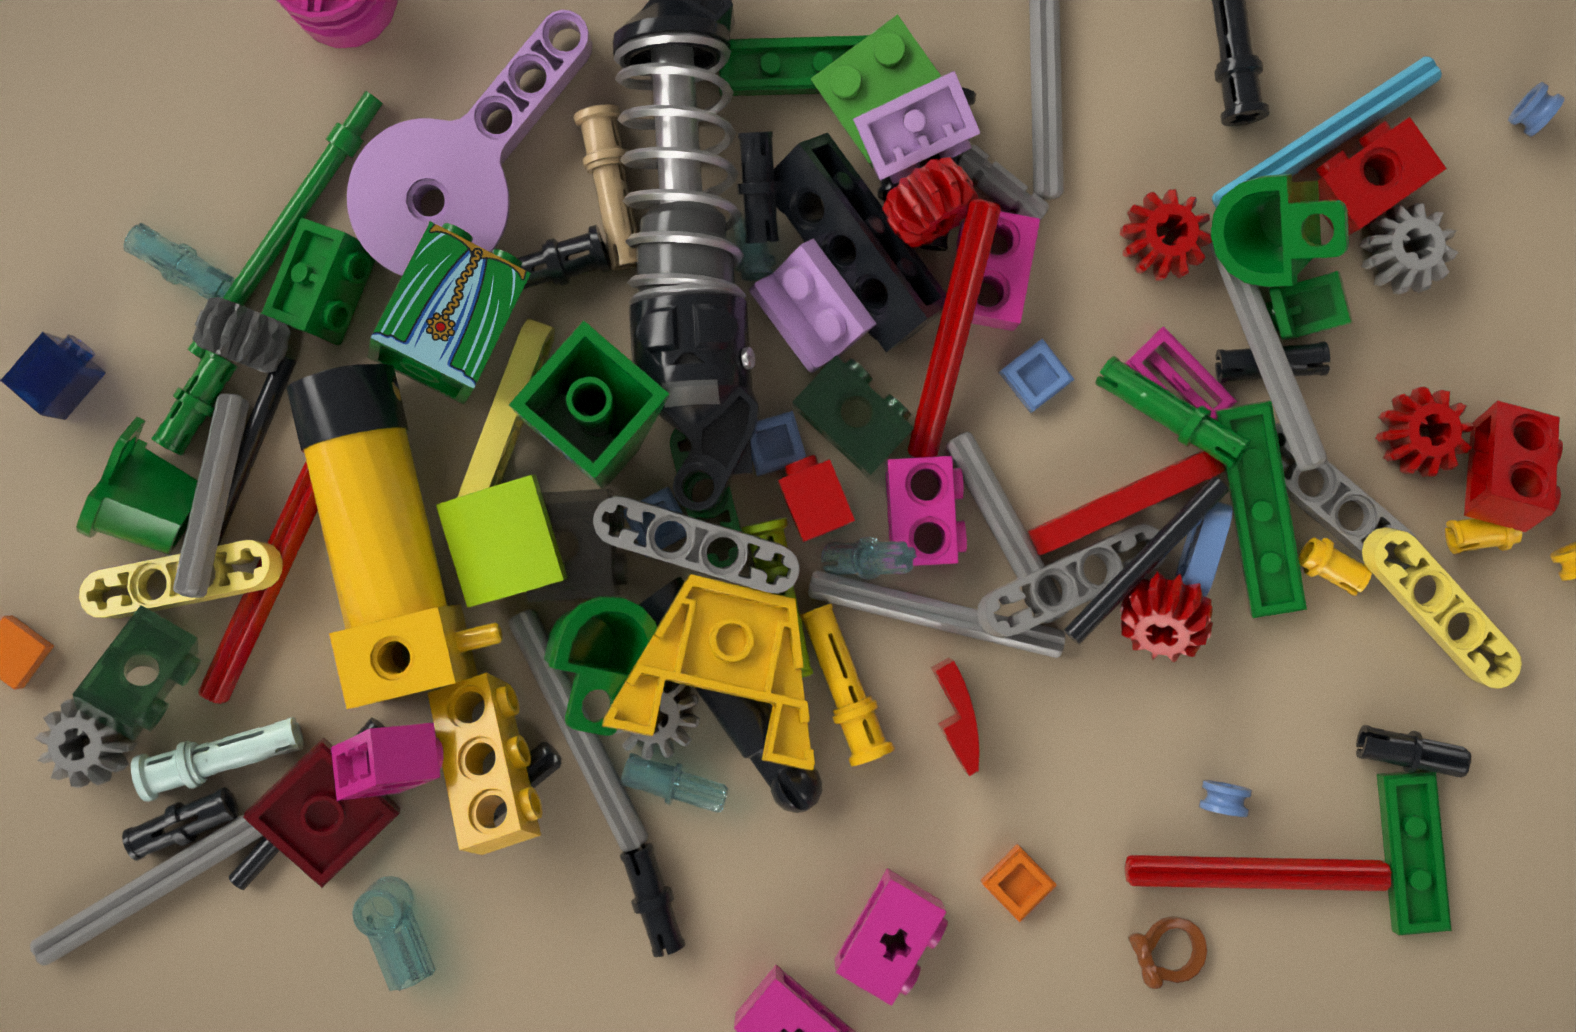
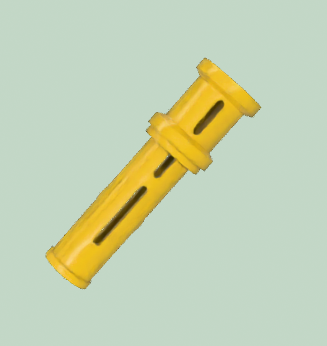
M832 603L801 614L800 617L805 624L819 665L835 702L836 709L832 710L834 714L832 719L834 724L841 725L852 754L848 761L850 766L853 767L887 755L894 751L895 748L892 742L886 741L875 713L878 708L877 701L873 700L871 695L867 697L865 695L851 659V654L834 615Z

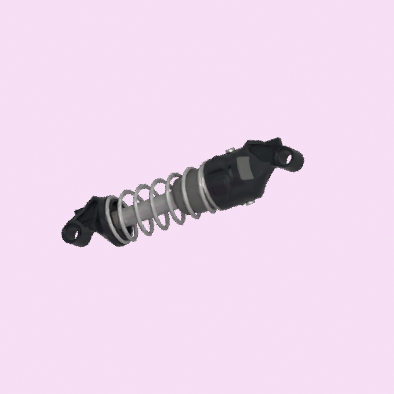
M649 0L642 10L614 32L612 40L614 60L623 68L616 75L615 80L629 89L653 90L654 105L638 106L624 110L617 120L628 128L655 130L656 147L627 151L620 161L630 168L658 169L659 189L631 192L622 201L631 208L650 209L640 220V233L631 234L625 241L630 247L636 248L637 275L627 282L632 288L638 289V293L628 303L630 304L632 362L670 394L658 416L685 435L692 445L690 453L674 477V494L684 507L693 512L703 513L711 511L719 505L734 475L753 474L751 439L756 432L760 412L752 389L751 369L755 365V354L752 348H750L747 301L744 299L746 295L735 284L734 268L741 262L744 254L734 243L727 239L726 234L728 230L737 224L741 213L733 203L717 196L729 189L735 183L739 174L733 164L718 156L719 153L733 142L736 132L727 120L716 115L730 103L734 93L729 83L715 74L728 62L731 53L729 50L731 47L730 33L735 25L732 0ZM639 75L652 77V80H637L629 77ZM702 80L716 84L723 92L719 102L704 110L697 108L695 83ZM655 116V119H635L638 117ZM707 121L723 128L725 132L724 139L717 145L701 151L699 147L698 122ZM700 162L714 164L725 169L728 173L726 180L702 191ZM714 206L727 210L730 213V218L726 221L725 216ZM705 473L712 477L714 491L706 501L692 502L685 494V483L693 474Z

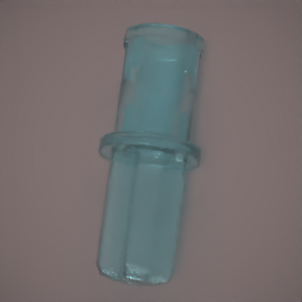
M863 537L857 542L828 543L822 551L821 562H838V565H826L823 567L829 574L837 576L857 574L860 578L870 580L877 578L880 574H905L913 569L912 560L917 555L915 549L908 547L904 541L879 542L873 537Z
M633 752L630 753L621 778L622 786L642 790L665 798V804L671 805L673 799L718 813L723 810L728 796V787L725 784L684 772L683 764L681 763L672 766L651 759L645 760L642 756Z

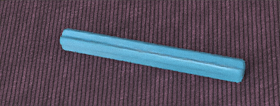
M1428 56L1421 58L1219 189L1212 196L1214 206L1217 208L1222 197L1241 182L1265 175L1292 174L1293 176L1434 85L1442 77L1441 69L1436 66L1433 58Z

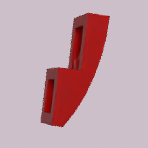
M948 657L930 667L956 713L939 722L938 725L963 770L968 776H971L979 771L980 750L976 716L964 679L955 661Z

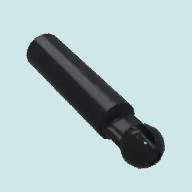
M681 576L669 582L639 604L656 622L657 627L685 582ZM694 687L743 758H750L771 788L773 799L777 805L785 811L802 813L818 803L822 794V781L818 770L815 768L813 770H804L762 761L772 710L770 703Z

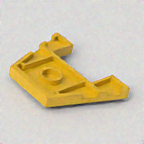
M690 574L605 714L602 726L645 736H653L665 680L772 704L762 761L804 770H813L815 759L814 750L810 747L808 722H810L808 701H805L801 668H804L796 599Z

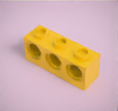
M486 672L428 692L436 737L439 738L443 747L442 768L459 850L484 855L541 836L538 819L542 817V804L538 793L530 786L526 767L531 763V756L525 739L518 732L515 715L519 714L520 708L517 695L512 686ZM484 700V712L477 721L473 722V710L479 702ZM494 750L496 755L495 764L488 773L484 774V759ZM505 802L507 806L506 818L501 825L496 827L494 824L495 810L501 803Z

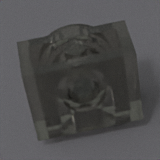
M610 489L542 493L555 539L561 532L570 531L577 537L579 548L574 558L569 561H563L567 579L527 591V602L620 596L619 585L628 584L626 553H617L616 546L602 541L596 534L593 525L594 513L598 505L606 498L614 496V492ZM617 505L613 513L604 512L602 520L610 524L609 533L612 535H616V532H620L622 528H625L623 505Z

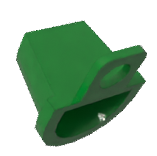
M1292 174L1265 175L1241 182L1222 197L1213 214L1211 239L1214 251L1227 272L1244 283L1264 287L1294 286L1298 283L1297 275L1313 258L1339 257L1348 250L1347 206L1340 200L1319 201L1318 181L1292 182ZM1320 214L1327 216L1334 227L1332 239L1324 245H1321Z
M137 416L115 443L100 481L86 498L76 529L78 533L89 538L99 532L169 555L187 529L198 480L146 449L148 443L138 439L145 420Z
M599 596L565 612L555 622L549 635L543 660L549 663L548 667L576 673L565 714V722L569 728L603 736H611L617 732V729L603 727V718L597 721L588 720L583 715L582 702L589 692L603 690L609 696L610 706L657 629L656 622L642 606L622 597Z

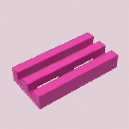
M1164 326L1125 362L1132 369L1167 389L1142 363L1146 359L1189 404L1196 408L1203 405L1211 410L1210 417L1217 420L1215 410L1232 407L1237 402ZM1159 345L1218 403L1214 409L1155 351Z

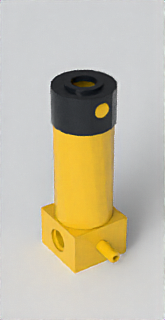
M389 364L347 365L320 371L292 382L286 387L300 448L305 453L345 625V630L329 633L346 709L454 684L477 676L472 650L501 643L503 640L502 630L496 622L467 629L461 604L447 606L407 431H409L394 366ZM403 646H406L410 653L409 665L402 656Z

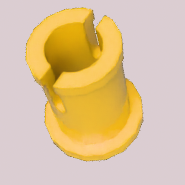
M1474 518L1458 521L1449 520L1446 522L1445 539L1449 550L1453 554L1490 547H1498L1500 550L1505 551L1511 549L1513 544L1520 543L1522 539V531Z
M1316 537L1311 538L1304 545L1298 557L1299 565L1304 567V573L1307 576L1314 577L1318 575L1344 589L1352 596H1356L1358 591L1361 593L1371 579L1372 572L1367 568L1366 564L1335 549L1333 541L1328 538L1321 540Z

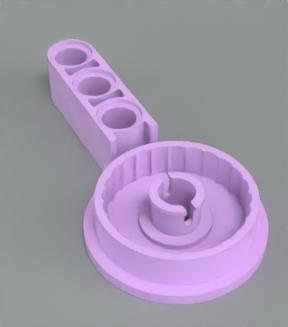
M558 10L548 15L469 112L460 119L446 121L419 118L400 122L380 132L363 148L350 173L347 186V208L352 228L358 240L378 263L402 276L430 221L441 227L443 223H449L465 230L473 237L472 243L491 253L497 247L506 229L510 209L508 183L502 164L584 66L592 53L591 37L586 23L580 15L570 10ZM564 29H573L581 35L577 47L567 52L559 51L553 47V39L558 32ZM539 69L545 72L547 75L546 83L538 92L527 93L520 89V79L528 70ZM499 109L510 111L513 117L512 124L506 132L501 134L488 132L487 119L491 113ZM434 189L441 190L445 198L442 211L431 217L424 216L421 209L423 196L428 191Z

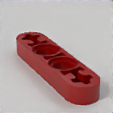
M1202 450L1029 530V536L1038 555L1046 554L1226 471L1223 463Z

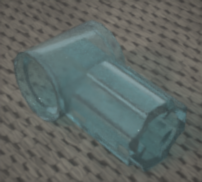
M394 876L381 877L373 882L355 902L352 916L358 930L368 936L389 991H401L433 975L436 968L412 910L414 900L412 890L405 881ZM379 896L389 900L393 906L394 915L385 916L377 912L373 904V897Z

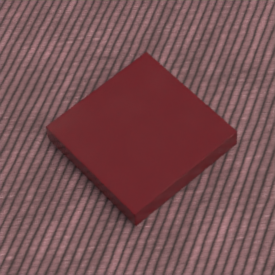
M324 737L250 806L243 816L250 825L321 888L400 814L401 809L387 795L337 801L331 752L333 745Z

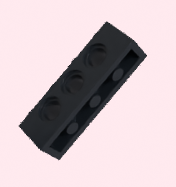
M827 132L798 143L774 168L775 181H780L781 192H776V207L786 215L802 237L804 243L814 238L877 323L868 333L879 342L885 352H888L913 337L942 313L946 292L915 250L905 243L898 234L894 233L887 222L888 218L882 209V205Z

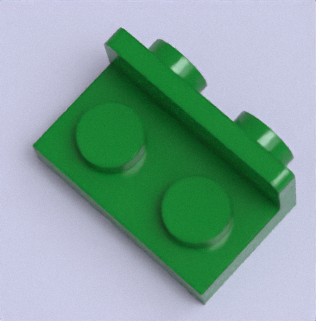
M301 217L261 314L332 344L340 345L376 260L365 250L357 238L343 231Z

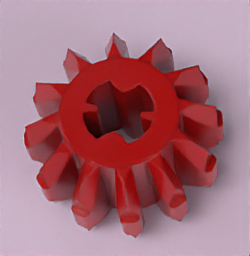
M951 157L940 160H930L925 166L919 169L915 168L910 175L901 178L899 185L888 192L882 209L894 233L898 234L910 247H919L922 244H931L936 238L946 236L948 231L960 226V222L967 215L969 203L974 199H978L979 196L973 187L974 183L963 168L958 166Z
M1169 189L1164 194L1162 200L1155 192H1150L1143 198V206L1134 204L1127 211V215L1132 223L1125 224L1120 229V236L1134 242L1124 248L1122 253L1126 258L1136 254L1139 255L1141 260L1136 265V273L1142 274L1153 265L1156 281L1166 279L1170 271L1180 279L1189 273V264L1198 266L1205 260V254L1200 247L1209 245L1212 239L1210 233L1199 228L1210 220V214L1201 213L1197 216L1194 215L1191 210L1196 206V197H1189L1181 205L1179 204V196L1176 189ZM1162 226L1170 229L1167 233L1168 236L1172 233L1175 236V240L1169 245L1162 242L1165 235L1161 237L1157 235V230Z
M1427 387L1415 388L1410 396L1406 394L1395 396L1391 400L1394 410L1383 411L1378 416L1389 427L1388 431L1377 433L1375 437L1379 442L1389 441L1391 445L1385 452L1383 459H1386L1388 462L1400 459L1399 472L1403 474H1413L1418 470L1422 477L1436 476L1439 468L1444 471L1452 470L1459 465L1456 454L1468 453L1472 449L1468 442L1461 437L1463 433L1471 432L1475 425L1469 422L1461 423L1459 417L1464 413L1467 405L1456 403L1449 406L1450 391L1439 390L1431 394ZM1420 427L1428 428L1429 437H1421Z
M1157 571L1154 577L1151 578V581L1143 579L1122 601L1120 612L1122 613L1120 618L1121 635L1131 639L1133 650L1146 649L1150 651L1152 661L1158 655H1166L1174 663L1181 654L1195 657L1201 645H1206L1207 639L1211 636L1213 622H1211L1213 613L1212 599L1202 596L1200 583L1183 584L1181 573L1173 580H1168Z

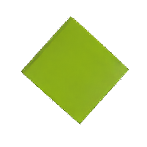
M536 474L436 504L467 608L567 579Z

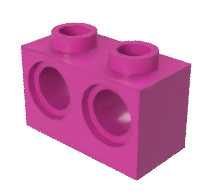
M1000 211L995 233L1005 238L1008 251L1001 255L989 254L982 283L990 284L995 288L998 294V303L992 307H984L977 303L971 324L1014 331L1021 324L1040 223L1039 218ZM965 221L961 222L955 252L958 251Z
M952 456L888 459L884 464L890 567L959 563L958 552H966L967 549L964 520L956 521L955 500L963 499L962 469L953 468ZM927 471L937 479L938 492L933 499L921 500L913 494L910 482L916 472ZM922 523L933 524L941 533V544L931 554L921 552L914 543V532Z
M434 723L370 728L332 746L331 752L337 801L399 794L441 778L440 768L443 764V747L439 738L435 736Z

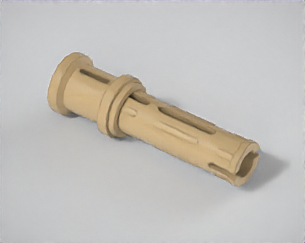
M605 104L581 109L573 117L575 124L581 127L587 154L582 159L584 168L587 169L589 174H593L602 223L609 249L611 269L624 270L637 266L636 248H632L625 243L631 234L637 233L633 208L622 202L629 194L625 173L627 166L620 161L621 157L628 151L622 148L617 119L621 114L620 108L617 105Z

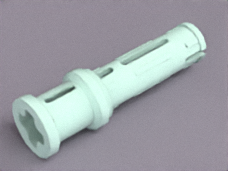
M290 717L271 725L244 731L209 743L198 745L197 742L184 741L177 745L176 750L152 757H149L147 754L136 755L132 758L131 762L132 781L139 797L145 802L156 800L161 792L185 785L190 789H194L205 783L207 777L216 773L243 767L281 754L302 750L304 746L302 731L299 723H296V718Z

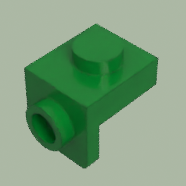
M1339 271L1304 280L1294 286L1269 288L1271 301L1265 302L1276 332L1280 331L1282 340L1290 341L1353 323Z

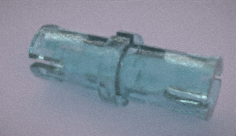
M140 223L139 226H133L124 240L123 248L125 252L159 270L162 278L174 285L180 283L187 286L207 300L214 297L223 298L234 282L233 276L215 268L198 257L194 248L185 243L178 245L144 223Z

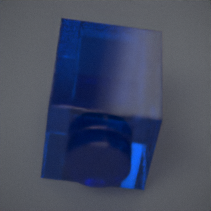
M42 332L0 381L38 414L66 420L106 372L91 360L96 355L95 352L75 336L68 334L65 338Z

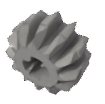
M1415 203L1408 207L1407 210L1402 205H1395L1386 211L1385 217L1379 216L1370 222L1368 227L1373 235L1362 239L1359 246L1372 253V257L1364 260L1361 267L1365 269L1376 267L1379 271L1375 277L1374 285L1382 286L1391 281L1393 294H1403L1409 291L1410 287L1414 292L1420 293L1430 289L1432 280L1439 281L1448 275L1449 270L1445 262L1455 259L1459 252L1446 245V241L1454 237L1457 230L1446 229L1442 231L1439 227L1444 212H1434L1426 217L1424 203ZM1410 245L1413 252L1406 253L1403 246Z
M665 680L660 711L668 714V722L662 719L658 727H655L653 736L631 733L632 735L626 739L622 746L626 751L633 749L640 740L644 742L642 758L650 760L656 743L659 744L661 753L665 758L673 756L674 746L670 737L680 745L685 747L689 745L692 739L679 725L697 727L700 723V717L694 714L683 713L684 709L691 708L699 702L697 695H689L683 699L679 698L677 694L686 685L674 683L670 689L665 687L667 682ZM617 730V732H616L615 734L621 733V732H623V731H622V730Z
M99 696L85 697L82 702L74 698L66 700L61 704V712H50L43 718L51 731L41 732L34 739L48 745V752L43 753L37 761L55 763L51 779L62 780L69 777L71 787L76 788L87 786L90 781L93 784L100 785L110 781L112 771H122L129 765L122 752L134 750L137 743L131 739H126L124 731L130 730L135 722L131 720L119 722L117 720L122 705L112 703L104 706L102 697ZM89 737L91 744L85 746L83 739Z

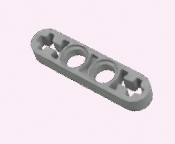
M1275 423L1277 436L1280 440V453L1286 459L1294 458L1281 424ZM1282 460V465L1284 469L1289 465ZM1328 460L1324 465L1315 468L1322 474L1324 484L1321 492L1314 497L1307 496L1300 490L1298 476L1301 470L1298 469L1296 462L1288 467L1284 475L1288 498L1361 560H1363V543L1361 540L1375 531L1378 523L1381 524L1379 528L1388 527L1405 531L1416 538L1406 526ZM1347 501H1354L1359 504L1364 514L1361 526L1354 531L1345 529L1338 518L1339 509ZM1400 559L1385 560L1400 565L1404 570L1412 566L1402 563Z
M615 495L606 498L598 505L594 513L593 525L596 534L602 541L619 548L768 593L778 594L787 591L795 584L799 577L800 566L797 557L789 548L773 541L626 496ZM617 505H623L627 507V517L641 523L643 522L642 513L644 511L655 514L647 527L646 545L634 542L639 535V531L622 528L619 536L610 534V524L602 520L604 512L613 513ZM676 521L685 528L686 541L679 550L667 552L660 549L654 539L655 531L663 522ZM719 537L732 539L738 548V556L735 562L724 568L712 565L707 557V548L710 542ZM749 543L757 545L758 548L754 551L753 556L762 560L771 561L775 553L782 554L781 563L788 567L786 576L777 575L774 583L767 582V573L760 568L750 565L749 576L740 575L739 572L747 561V545Z
M1146 524L1124 529L990 591L982 597L978 604L977 617L979 624L991 636L999 638L1020 634L1094 599L1132 560L1129 559L1121 562L1117 554L1135 547L1137 542L1145 541L1147 544L1159 530ZM1090 555L1099 557L1106 565L1107 575L1104 582L1100 585L1088 581L1084 574V563ZM1166 556L1153 570L1157 569L1160 565L1163 564ZM1045 576L1053 577L1061 585L1062 598L1055 606L1045 604L1039 597L1038 586L1041 579ZM1022 599L1025 600L1029 608L1011 614L1008 617L1009 623L1006 620L997 622L994 612L1000 609L999 601L1002 605H1007Z

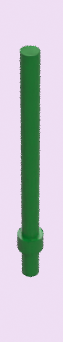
M365 91L343 124L338 122L335 124L325 139L329 142L328 146L225 293L223 299L242 306L246 304L295 233L300 218L306 217L346 157L353 158L363 144L364 140L360 138L383 105L379 99ZM194 340L187 349L200 359H202L206 351L198 347Z

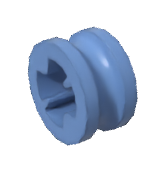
M1540 82L1526 94L1508 119L1513 125L1522 123L1525 126L1524 133L1529 137L1538 133L1553 118L1565 99L1560 94L1549 95L1547 92L1549 86L1544 82Z
M1203 781L1202 788L1206 789L1207 797L1204 800H1200V808L1225 815L1248 817L1249 809L1245 808L1244 800L1247 797H1251V789L1224 782Z

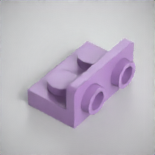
M955 71L853 118L877 178L882 180L890 177L893 184L899 183L901 178L910 175L915 168H921L919 162L939 153L941 158H953L971 149L972 146L969 139L980 134Z
M814 238L801 244L771 275L755 282L749 289L764 313L805 368L811 373L840 357L877 324Z

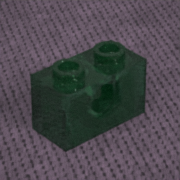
M835 355L792 401V408L868 478L914 429L907 421L912 414L891 394H888L884 399L868 385L873 380L872 376L854 359L849 358L844 363ZM858 400L865 403L870 410V421L865 426L858 428L847 425L841 417V408L846 402Z
M140 605L72 694L76 709L135 741L143 728L151 732L166 713L169 703L164 700L177 683L184 687L201 663V659L197 657L198 638ZM140 666L151 667L158 673L157 678L152 683L144 686L134 685L126 679L130 671Z

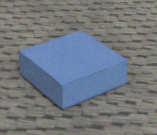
M1043 338L999 372L1030 413L1075 380Z
M793 411L757 422L756 432L751 439V456L757 477L783 470L785 466L806 458Z
M669 486L641 500L642 502L683 514ZM627 508L622 510L630 528L639 531V535L636 538L638 543L646 545L647 527L655 514L644 511L642 513L643 522L641 523L627 517ZM666 521L657 527L654 539L658 547L663 550L685 538L686 531L680 523Z

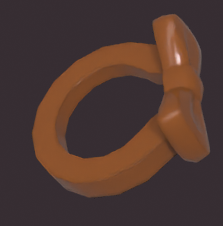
M1175 916L1162 918L1153 924L1145 935L1133 933L1128 937L1137 955L1138 964L1142 969L1143 982L1149 988H1161L1163 980L1175 983L1189 981L1200 972L1205 964L1207 955L1205 937L1200 928L1190 920ZM1179 928L1188 934L1192 943V953L1189 961L1180 969L1175 970L1156 966L1151 953L1160 937L1169 929Z

